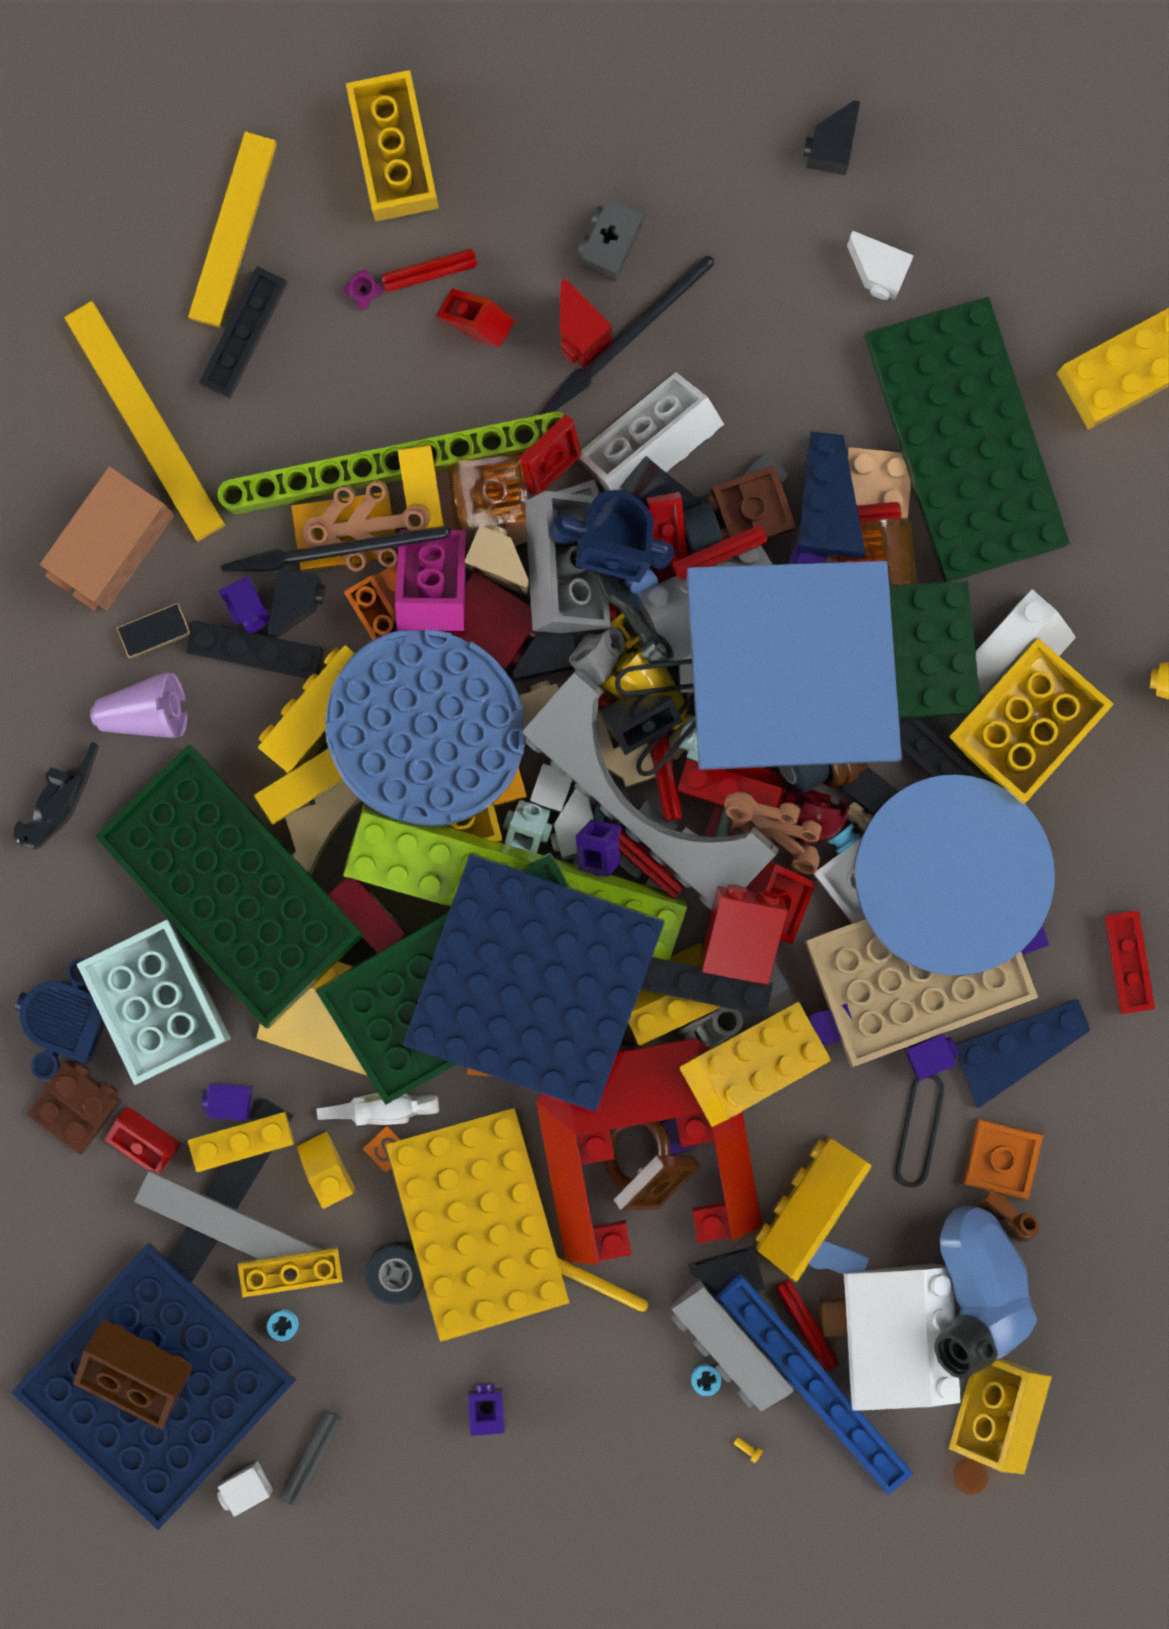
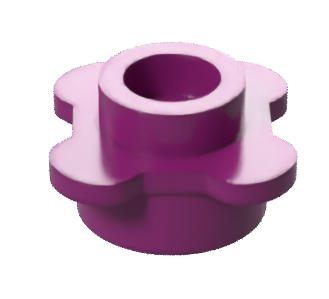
M360 270L350 283L345 284L344 293L357 302L358 308L367 309L370 307V302L376 296L382 295L383 286L381 283H375L367 270ZM362 287L367 288L366 292H361L360 289Z

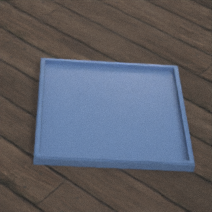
M887 561L687 568L699 770L896 762L902 760Z

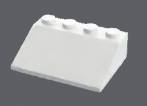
M927 1263L844 1273L852 1410L919 1408L961 1403L959 1378L953 1377L942 1368L934 1350L936 1338L955 1320L954 1290L947 1266Z

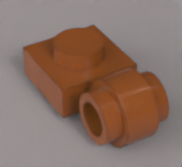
M993 1190L978 1199L974 1206L992 1213L1001 1226L1007 1228L1012 1238L1019 1242H1027L1038 1234L1039 1223L1035 1216L1029 1213L1016 1215L1019 1210L1011 1205L1009 1199L1002 1194L995 1193Z

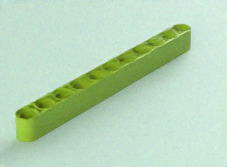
M551 412L229 479L220 485L218 499L228 512L243 514L334 495L335 490L342 485H349L354 490L367 488L375 480H380L385 484L401 481V469L390 470L387 467L388 460L398 456V449L431 444V449L437 453L434 460L435 473L521 456L547 432L551 424L556 423L565 414ZM521 430H529L534 435L533 439L528 443L518 442L515 436ZM490 436L498 437L501 440V445L495 450H488L483 446L486 438ZM457 443H464L469 447V450L465 456L456 457L451 453L452 447ZM361 463H368L372 466L371 473L366 477H359L355 474L356 467ZM329 470H337L340 473L339 479L333 484L323 482V476ZM298 476L307 478V485L304 489L300 491L291 489V482L294 478ZM265 483L275 485L274 493L269 497L259 496V489ZM231 491H242V499L238 503H227V496Z

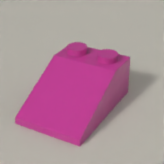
M400 530L399 533L409 532V530ZM451 530V535L447 539L399 546L395 597L397 630L464 631L466 530Z

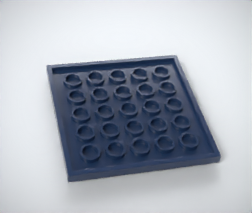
M470 852L403 1045L596 1112L665 921Z
M149 1242L11 1393L147 1521L159 1530L296 1381V1378ZM103 1319L112 1324L115 1323L123 1326L127 1332L141 1339L150 1340L158 1348L171 1355H178L185 1359L187 1363L193 1365L187 1384L163 1430L73 1384L83 1351Z

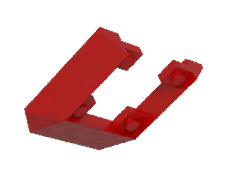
M697 1038L618 1051L596 1112L540 1093L537 1097L536 1103L565 1261L599 1265V1261L632 1255L626 1219L593 1225L582 1165L615 1159L610 1135L611 1129L676 1118L681 1147L714 1142L724 1202L692 1208L697 1242L704 1243L731 1238L734 1241L762 1226L743 1111L711 1127L679 1068L711 1050L710 1047Z

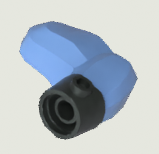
M968 1205L956 1208L945 1220L940 1235L941 1254L951 1276L954 1294L961 1310L959 1316L936 1338L934 1345L939 1364L946 1372L959 1379L969 1378L991 1366L996 1360L1008 1355L1030 1335L1037 1322L1029 1294L1027 1268L1021 1255L992 1213L979 1207Z

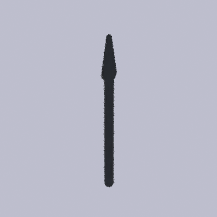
M711 256L702 258L583 369L580 368L572 372L538 415L554 412L588 388L593 376L713 267L714 259Z
M440 526L285 552L281 549H273L223 564L220 568L223 572L276 571L287 564L447 539L451 535V530L447 526Z

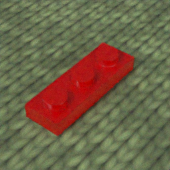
M679 492L646 498L647 507L652 514L654 522L653 539H662L669 542L675 551L672 561L666 568L657 569L653 567L658 584L675 577L672 566L673 562L687 556L683 506Z
M1139 910L1105 915L1104 922L1120 1014L1154 1010L1155 1003Z

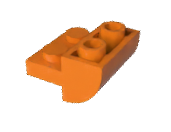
M398 562L394 566L385 569L375 576L371 575L344 591L372 640L388 633L399 631L397 630L395 608Z

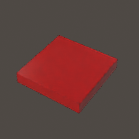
M567 414L561 417L519 458L528 492L534 497L544 492L582 456L574 420Z

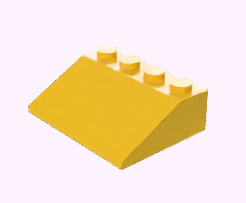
M1037 638L949 738L993 783L1005 788L1024 805L1114 704L1044 642Z
M338 961L269 1029L264 1028L260 1023L256 1039L367 1076L315 991L319 986L354 966Z
M827 1136L825 1141L819 1139L809 1154L813 1157L812 1161L806 1169L801 1167L791 1182L795 1186L788 1197L782 1195L773 1209V1212L777 1215L770 1225L767 1223L763 1224L754 1239L758 1242L756 1245L757 1251L796 1282L872 1167L863 1158Z

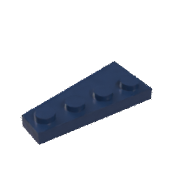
M821 432L810 433L798 552L859 559L865 558L866 552L844 435Z
M1079 999L1069 1001L955 1044L959 1053L957 1058L976 1108L983 1106L1091 1031Z

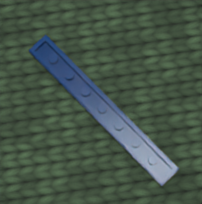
M741 1273L737 1274L715 1294L722 1305L888 1495L914 1474L860 1410H852L850 1398Z

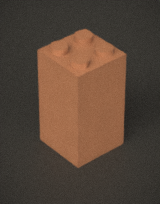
M109 466L39 565L48 570L45 577L66 592H69L71 587L74 588L75 591L72 596L95 611L100 606L105 611H108L175 515L161 501Z

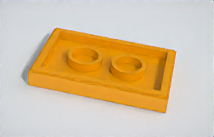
M389 491L382 501L377 502L367 518L393 515ZM382 492L373 493V495L376 497L382 496ZM366 495L355 496L354 501L342 509L334 523L348 521ZM350 497L341 498L343 501H349ZM333 500L291 506L297 549L311 547L304 540L303 526L311 517L323 516ZM318 527L314 528V535L317 538H323V530ZM395 529L370 533L378 537L395 534ZM350 535L338 537L343 542L356 540ZM372 551L364 552L367 555V562L379 561L378 556ZM390 551L383 553L385 560L394 558L393 553ZM341 556L299 562L301 572L345 566L346 560ZM352 556L353 564L362 563V559L359 556Z

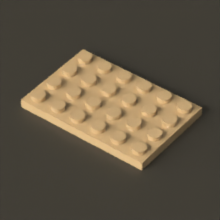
M866 919L804 941L851 1067L1038 998L1021 952L1007 962L983 972L968 975H942L916 968L895 956L874 935ZM847 1003L852 1019L842 1007L843 1004Z

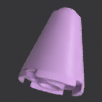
M161 673L97 699L90 710L91 721L102 732L163 738L181 737L187 726V712H181L180 706L181 701H186L185 693L181 682L174 673Z

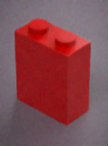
M730 884L727 887L718 886L699 958L702 972L768 984L787 914L784 898L771 891H761V893L750 892L746 888L735 884Z

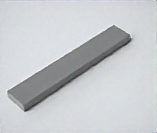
M149 1170L134 1201L257 1259L321 1250V1248L152 1170ZM288 1268L285 1270L286 1272L294 1276H296L297 1274L296 1271L292 1268Z

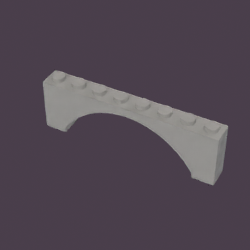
M580 669L577 670L522 731L527 737L525 742L537 753L543 751L551 759L550 764L558 773L563 776L568 774L577 782L575 787L587 798L594 797L601 804L600 810L613 821L617 818L626 826L624 830L631 839L637 843L641 841L651 849L650 855L661 865L664 866L667 863L676 871L674 876L682 885L687 888L692 886L701 894L700 900L709 909L712 910L718 886L727 887L730 884H735L746 888L772 860L779 849L755 827L748 833L732 836H695L664 827L637 810L614 783L601 751L597 714L599 697L604 691Z

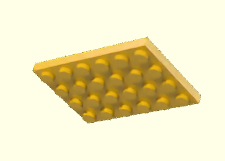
M515 1108L385 1145L439 1342L570 1303Z

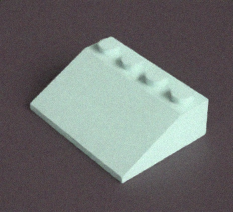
M165 920L77 964L134 1085L231 1040L181 933L169 920Z

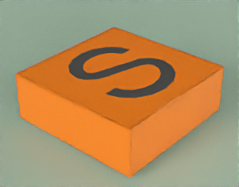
M387 1125L363 1150L386 1173L391 1168L385 1145L402 1139Z

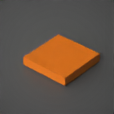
M977 1118L962 1184L1029 1200L1044 1135Z

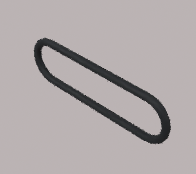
M692 659L624 668L616 677V690L624 696H637L694 688L693 683L636 691H625L620 687L621 678L627 672L692 664Z
M694 693L678 710L680 716L694 700ZM696 719L652 770L643 771L641 769L642 761L666 732L656 737L638 758L636 764L637 772L642 776L655 774L696 727Z
M935 1074L927 1078L934 1079L939 1085L936 1112L922 1178L914 1183L905 1181L900 1173L916 1088L921 1080L916 1078L911 1087L896 1163L897 1179L906 1187L922 1185L929 1173L944 1097V1084Z

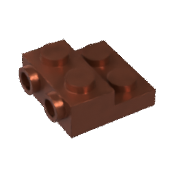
M775 465L714 485L711 488L712 496L707 497V501L711 504L715 515L719 514L723 525V527H720L723 540L757 525L762 526L767 539L796 529Z
M76 1060L74 1063L71 1061L63 1063L45 1087V1092L27 1115L81 1155L123 1100L116 1096L118 1090L104 1080L101 1083L97 1082L89 1076L92 1071Z

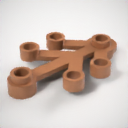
M375 480L367 486L366 496L349 520L334 523L342 509L349 506L355 499L354 489L349 485H342L335 490L334 500L323 516H313L306 521L303 526V537L309 546L316 547L343 542L338 538L339 536L350 535L354 539L359 540L375 537L370 533L375 531L406 527L409 531L425 529L430 522L431 516L429 510L424 505L412 504L402 514L367 518L377 502L382 501L388 493L386 484L380 480ZM372 486H379L382 489V496H374L371 491ZM341 490L349 493V501L341 500L339 497ZM417 514L421 519L420 524H412L410 515ZM314 528H321L324 532V537L317 538L313 533ZM396 547L372 551L378 556L380 564L384 567H392L398 561V549ZM385 551L392 552L394 561L385 560L383 553ZM364 552L341 556L346 560L347 567L355 572L361 571L368 561L367 555ZM352 556H359L362 559V565H354L351 560Z
M736 792L726 797L724 805L727 816L732 819L729 827L731 834L748 833L751 827L750 821H752L756 825V829L773 843V840L770 838L772 837L794 855L791 863L794 870L803 874H814L817 872L820 861L818 850L810 845H799L788 835L800 837L809 842H816L819 840L822 830L818 823L805 821L802 823V826L793 825L798 820L800 809L791 803H783L779 809L758 804L751 795L745 792ZM766 817H770V818H774V819H779L780 821L768 819V818H766Z

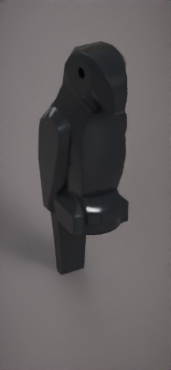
M92 742L90 744L79 773L75 777L51 767L46 772L45 778L48 785L37 799L33 821L28 824L18 821L14 827L13 835L20 845L34 850L41 848L71 819L88 781L99 748L97 743Z

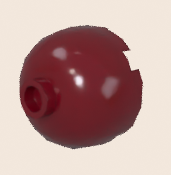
M786 788L783 803L794 804L800 809L798 820L793 825L802 826V823L805 821H813L822 827L818 841H827L838 835L846 822L850 808L845 801L840 799L837 805L830 801L831 795L813 789L804 794H795ZM796 837V841L805 845L813 846L816 843Z

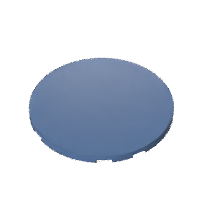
M427 629L399 630L388 633L371 641L356 652L343 667L331 689L325 715L328 749L333 763L346 785L366 805L382 815L399 822L418 826L454 824L471 818L488 808L508 788L515 777L524 753L526 736L522 733L525 728L521 700L512 680L500 664L473 642L469 643L453 636L450 632Z
M942 775L918 781L893 795L877 810L867 824L855 859L857 899L861 912L864 914L874 935L891 953L904 962L927 972L942 975H968L995 968L1016 956L1038 933L1048 914L1053 898L1055 883L1054 860L1048 838L1041 824L1025 804L1023 805L1005 788L993 782L972 776Z

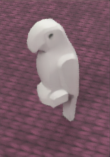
M374 1093L355 1097L350 1103L316 1109L317 1120L352 1119L356 1126L366 1124L391 1125L408 1123L409 1118L416 1115L437 1114L439 1112L438 1097L435 1094L416 1096L406 1093L385 1105L380 1095Z

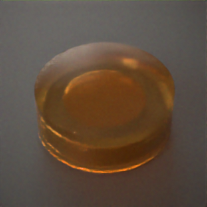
M967 1458L961 1460L955 1466L953 1478L955 1484L962 1492L972 1495L984 1490L988 1483V1472L982 1463Z

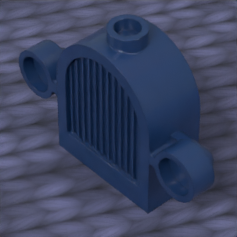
M610 490L597 495L583 520L574 518L569 514H559L550 526L551 536L560 543L567 544L571 543L575 538L578 539L577 567L640 583L650 565L657 569H664L670 564L675 555L674 548L669 542L662 539H653L654 522L648 507L639 498L623 490Z
M85 958L75 959L69 964L67 976L72 983L58 981L40 984L29 993L21 992L16 1002L15 1010L20 1012V1024L23 1032L33 1043L46 1049L45 1052L37 1054L31 1062V1071L39 1079H50L55 1076L60 1069L59 1054L82 1063L91 1062L105 1027V1023L90 991L85 989L86 983L77 966L78 963L86 960Z

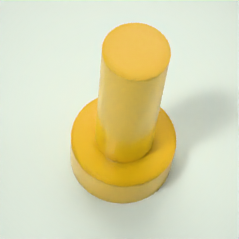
M739 1437L733 1443L750 1455V1461L756 1463L763 1453L762 1449L759 1447L757 1450Z

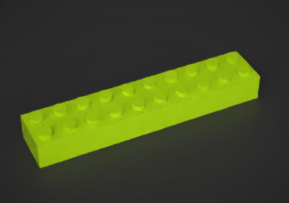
M364 803L345 864L344 876L451 907L470 852L520 870L544 855L444 826H418L399 822L382 815ZM555 859L572 888L663 919L665 923L652 957L670 960L687 910L684 896L678 895L673 899L661 889L613 875L609 877L595 876L592 873L579 871L578 865Z

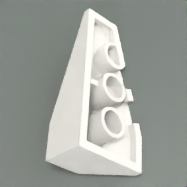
M1033 589L1025 594L975 651L980 702L1037 638L1044 642L1058 656L1076 638L1058 611Z

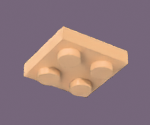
M849 447L847 456L857 506L899 502L902 514L901 520L907 521L911 480L902 453Z

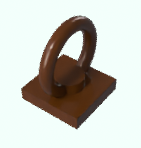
M656 1121L639 1125L647 1128L654 1136L657 1145V1156L641 1166L636 1172L634 1179L630 1178L620 1170L615 1156L616 1142L620 1134L627 1127L611 1129L610 1135L615 1159L606 1160L603 1163L611 1180L617 1186L624 1189L614 1199L620 1210H659L701 1167L694 1156H670L671 1150L668 1135L662 1124Z

